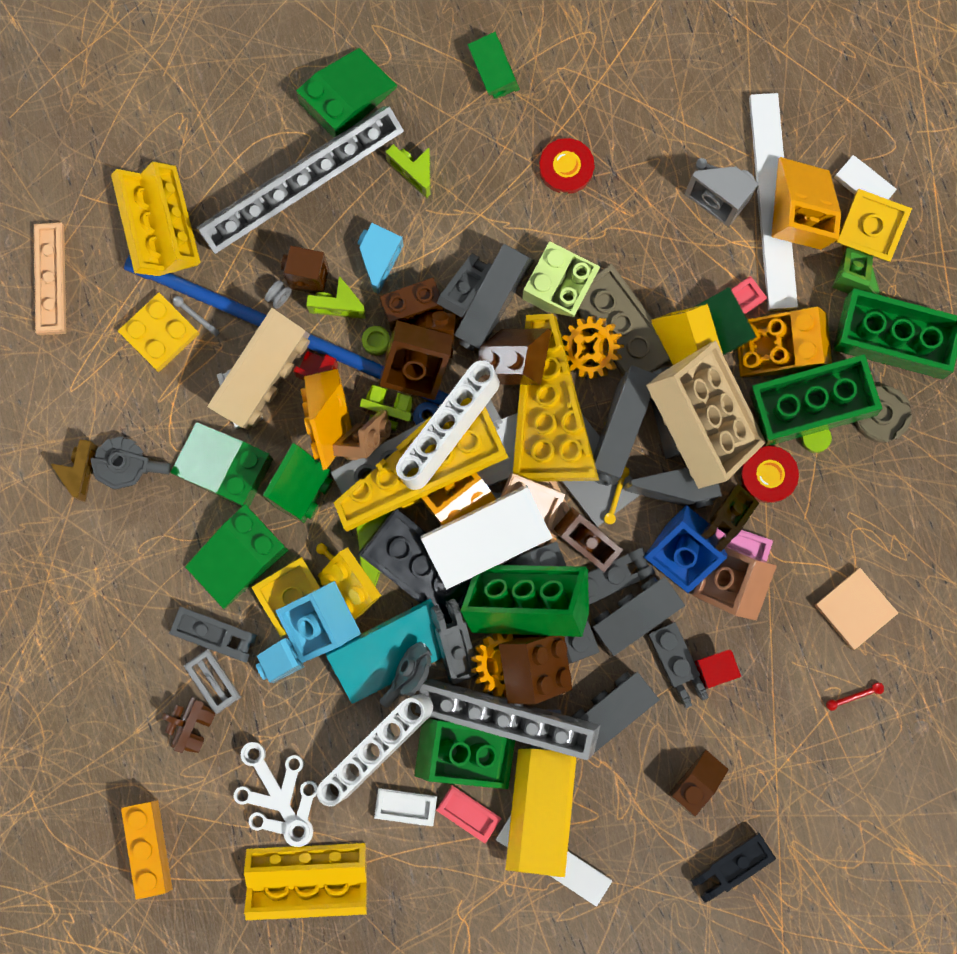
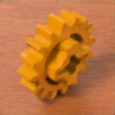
M588 316L587 322L584 318L577 319L578 327L569 325L568 329L571 335H563L562 337L565 341H568L564 349L568 352L567 360L572 362L570 370L575 371L579 369L580 377H585L588 374L589 378L593 379L597 378L598 373L601 377L608 375L607 368L610 370L617 368L613 361L622 360V356L617 353L618 349L624 348L623 344H617V339L622 335L621 333L614 334L612 332L616 326L615 324L605 326L606 318H599L597 322L595 316ZM589 328H595L599 331L591 335L589 332H586L585 330ZM590 342L595 343V345L593 346L595 352L590 353V350L592 348V346L589 344ZM593 359L600 365L594 367L586 365V363Z
M493 634V639L490 636L484 638V645L481 644L475 647L479 655L471 657V660L477 663V667L471 669V672L478 673L480 676L476 679V684L484 682L483 691L486 693L493 690V695L496 697L502 696V694L505 697L507 696L505 684L500 683L504 680L500 651L493 648L501 643L513 640L512 634H504V636L502 634Z

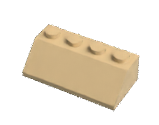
M271 308L207 407L241 428L248 430L250 426L255 427L263 415L261 409L265 403H270L277 395L279 389L276 386L282 378L286 379L294 368L293 360L297 354L302 355L310 343V340H308L310 334Z

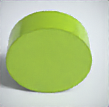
M372 326L366 329L362 335V344L365 351L374 356L387 352L390 343V335L387 330L380 326Z
M828 429L803 436L801 441L807 451L821 453L831 444L832 435Z

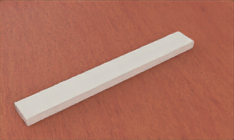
M778 93L751 94L749 106L756 182L759 183L757 195L768 311L796 310L798 303L792 242L771 237L778 158H784Z

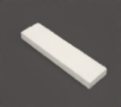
M511 815L496 837V840L507 848ZM569 851L567 852L565 877L551 876L596 907L612 883L610 878Z

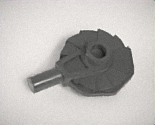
M123 436L107 439L101 447L98 446L95 458H90L95 479L114 490L135 485L142 474H148V472L169 475L171 464L150 461V459L143 457L142 454L144 452L135 444L136 442L124 439Z
M418 642L407 649L397 667L392 687L380 699V703L384 707H390L399 696H413L417 690H420L424 681L427 680L429 667H431L430 656L432 654L426 644Z

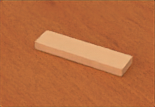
M62 222L34 224L35 333L37 335L66 334L64 225Z

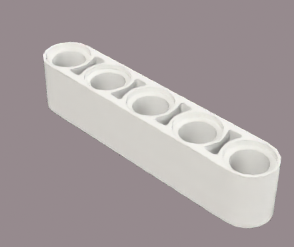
M485 360L477 361L469 367L399 459L396 465V472L409 489H421L429 482L497 392L500 381L493 365ZM490 375L488 380L478 382L481 376ZM472 398L468 405H460L464 399ZM449 421L455 422L451 428L442 429L445 423ZM437 445L433 452L425 453L428 446ZM419 468L416 475L407 477L411 469Z
M415 694L402 701L317 787L319 801L323 805L330 807L349 797L430 717L433 711V704L430 698L423 694ZM412 702L418 704L421 708L420 717L412 713ZM391 723H395L400 728L399 737L391 732ZM371 743L378 746L380 751L379 757L372 754L370 749ZM351 763L358 767L359 776L352 774L350 770ZM331 784L337 786L339 791L338 796H335L331 792Z

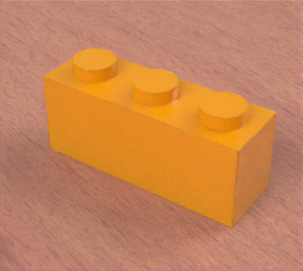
M158 800L121 808L135 899L168 893L173 890Z

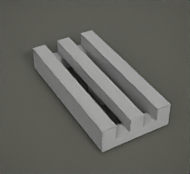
M210 649L205 650L184 665L215 714H219L223 709L232 705L233 702L242 698ZM203 659H208V661L210 662V664L212 665V667L214 668V670L216 671V673L218 674V676L220 677V679L232 695L231 697L228 698L226 696V694L224 693V691L222 690V688L220 687V685L218 684V682L216 681V679L204 663ZM198 664L222 700L221 704H217L193 666Z

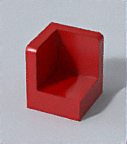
M308 351L300 367L295 366L293 372L297 378L304 380V376L337 369L338 362L336 358L327 354L323 358Z
M730 649L694 661L701 675L699 678L705 689L741 677L733 652Z

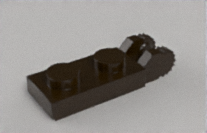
M737 484L710 519L711 523L701 535L708 539L716 532L717 528L721 530L725 535L719 539L715 546L721 552L739 534L759 505V502L741 485Z

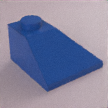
M686 505L666 524L644 558L689 593L727 559L728 555L724 549L719 552L715 548L719 541L715 533L708 539L701 535L709 523Z

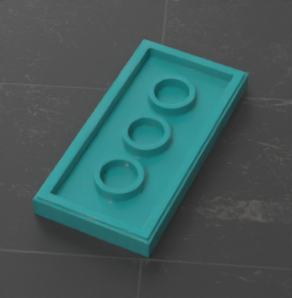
M431 598L325 653L352 704L392 684L396 676L397 667L405 652L416 643L422 642L429 647L432 654L430 656L431 663L442 658L435 633L437 628L433 623L430 608L434 606Z

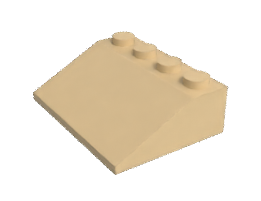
M716 341L710 342L663 371L646 385L698 489L726 482L766 443Z

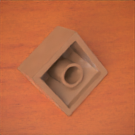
M726 546L724 550L728 555L727 559L696 586L693 596L735 616L757 621L777 565Z

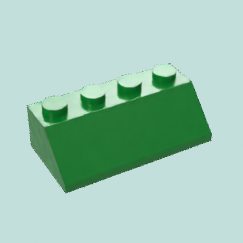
M496 565L472 577L461 613L472 633L582 637L589 615L587 567Z

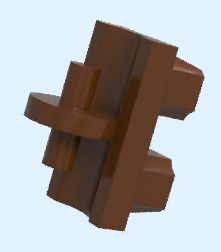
M191 696L182 719L180 717L184 707L177 704L172 715L163 713L162 719L169 722L165 733L173 735L177 725L179 726L170 745L174 748V751L183 753L184 750L195 753L200 752L204 737L192 733L193 727L196 722L209 727L215 716V712L203 705L204 703L200 699Z

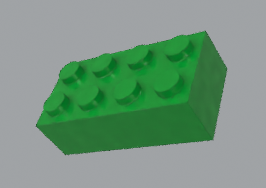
M853 288L845 297L833 351L852 356L865 354L867 360L943 380L954 372L957 359V315Z
M865 354L756 384L751 387L749 392L760 431L766 441L765 446H771L875 417L883 409Z

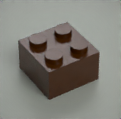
M396 320L382 365L379 386L435 400L451 355L453 335Z
M525 635L499 644L508 704H537L573 690L565 636Z

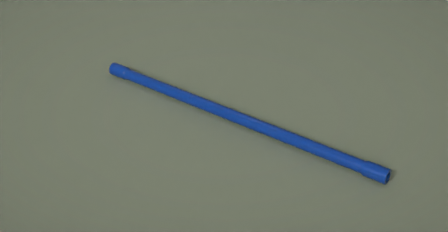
M130 255L125 261L124 270L147 280H153L258 327L267 316L172 273L161 276L134 273ZM312 334L308 337L310 343L307 348L322 355L327 354L336 358L338 362L380 379L381 364ZM438 390L435 400L421 398L441 406L449 394Z

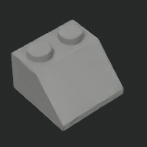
M736 166L698 170L693 173L684 195L729 228L749 203L759 183L755 181L754 176L750 172L740 170Z

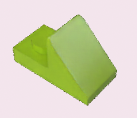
M394 144L385 151L387 162L422 195L428 198L431 195L430 148L426 149L415 161L408 151L404 148L399 150Z
M340 276L336 298L332 297V294L325 292L308 295L307 308L311 314L366 318L364 305Z

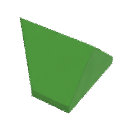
M847 247L832 288L848 294L855 288L881 295L872 267L873 257Z

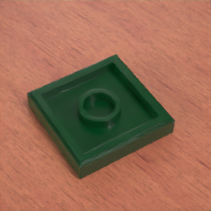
M730 287L696 305L708 304L723 356L757 338Z

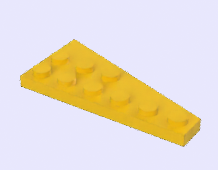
M553 313L526 315L525 329L549 328L552 331L541 385H520L513 473L532 481H599L557 318Z
M472 398L464 399L460 405H468ZM486 406L429 482L421 489L412 490L397 475L396 465L431 419L429 417L396 447L397 450L386 460L383 458L375 465L377 468L364 479H359L334 502L343 528L346 531L352 530L509 458ZM449 421L445 423L442 429L451 428L455 422ZM437 445L428 446L425 453L433 452ZM419 468L411 469L407 477L416 475Z

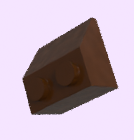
M549 328L501 329L480 346L478 361L485 360L493 365L500 381L499 384L541 385L552 330ZM483 375L481 377L488 380L490 375Z

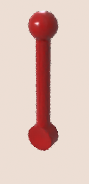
M874 683L871 688L836 701L830 699L827 701L826 707L830 711H835L838 706L873 693L882 694L884 686L881 683Z

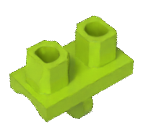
M372 385L366 399L362 398L359 407L375 412L387 410L388 420L389 416L408 422L413 420V413H411L413 405L412 396L398 392L394 407L384 404L388 389ZM390 420L391 429L396 431L398 422Z

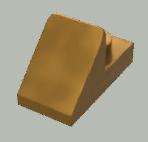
M79 439L78 446H75L72 451L71 461L74 463L73 467L51 464L71 496L85 502L93 470L90 458H95L98 446L91 441Z

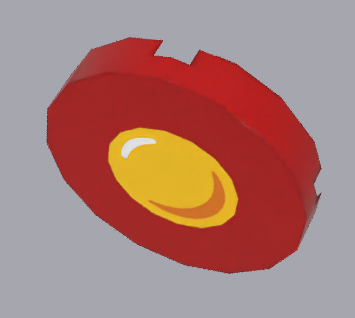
M572 138L557 139L549 143L542 151L539 161V171L543 182L551 190L558 193L568 192L570 194L584 189L591 181L595 168L594 157L590 149L581 141Z
M761 447L742 465L741 481L743 488L757 501L763 503L781 502L791 495L798 485L799 470L797 462L790 453L780 447Z

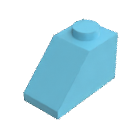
M371 223L369 229H364L361 233L358 245H360L361 257L372 289L375 293L379 294L404 245L401 236Z
M286 638L257 655L259 663L256 664V668L263 680L268 679L269 683H274L304 668L291 641Z

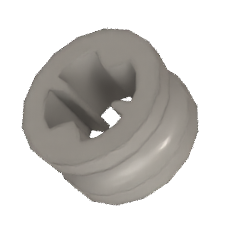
M281 280L275 282L265 295V301L273 302L275 309L280 308L292 292L290 287L285 288L283 286L284 283Z

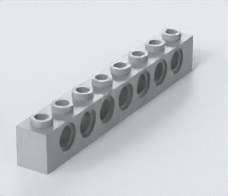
M383 106L196 228L211 251L216 254L395 138L404 130L390 106Z

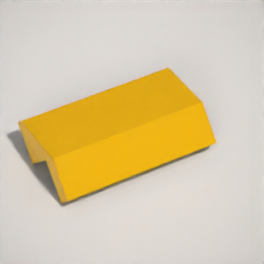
M152 161L142 173L116 169L111 174L134 273L161 276L198 266L201 262L177 167Z
M518 749L505 870L565 877L577 757L552 750Z
M365 843L246 849L244 867L247 887L244 909L246 921L367 915Z

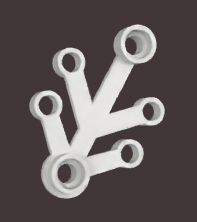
M258 742L247 743L241 750V759L246 765L254 766L270 796L253 792L247 786H241L235 790L234 800L241 805L249 803L277 810L285 820L283 822L268 819L264 813L255 812L248 820L250 828L255 831L264 829L283 834L286 842L294 847H302L308 844L313 837V826L308 820L313 798L317 796V783L306 781L301 785L300 793L302 798L297 815L290 805L298 772L304 767L303 759L298 755H292L286 759L285 767L287 770L281 789L264 760L266 751L263 745ZM252 748H256L259 751V757L256 760L251 759L249 756ZM293 758L298 759L300 762L297 770H293L289 766V762ZM307 784H311L315 788V792L311 796L306 795L304 792V787ZM240 790L248 792V799L246 801L239 799L238 793ZM255 816H261L263 818V824L261 827H257L253 824V818ZM295 826H301L304 829L302 837L294 835L293 830Z

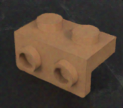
M380 410L366 424H355L333 444L334 456L345 457L347 460L367 459L390 436L391 422L388 420L387 410Z

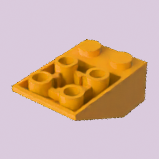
M778 158L771 237L819 250L839 240L841 211L830 171L790 159Z
M817 306L748 319L757 338L737 348L740 377L795 374L831 364L832 355L827 313Z
M338 369L304 376L305 388L300 389L305 415L304 422L307 434L311 437L314 460L320 459L323 470L328 469L336 457L334 456L333 444L352 428Z
M477 472L419 498L441 526L496 500Z

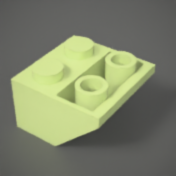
M549 241L523 290L522 299L546 312L574 317L600 266Z

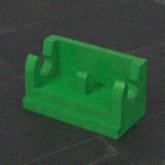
M496 32L467 44L489 96L493 95L494 99L520 90Z

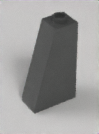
M506 244L502 245L454 334L460 338V345L474 351L475 347L480 349V346L489 339L532 266L534 259Z
M631 365L618 382L593 456L599 481L595 482L605 486L615 485L620 480L651 399L646 385L658 375Z

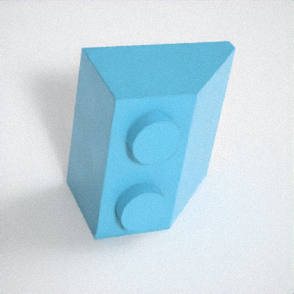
M335 581L276 610L301 663L331 651L361 634Z

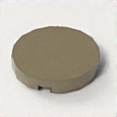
M877 386L876 390L883 409L877 416L857 421L855 424L864 437L874 442L887 443L898 439L908 430L912 421L911 405L901 391L891 386Z

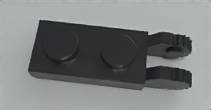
M757 832L709 864V868L701 871L690 881L693 886H697L713 875L716 876L720 883L707 889L701 895L702 900L706 903L724 891H730L769 865L776 857L761 834Z

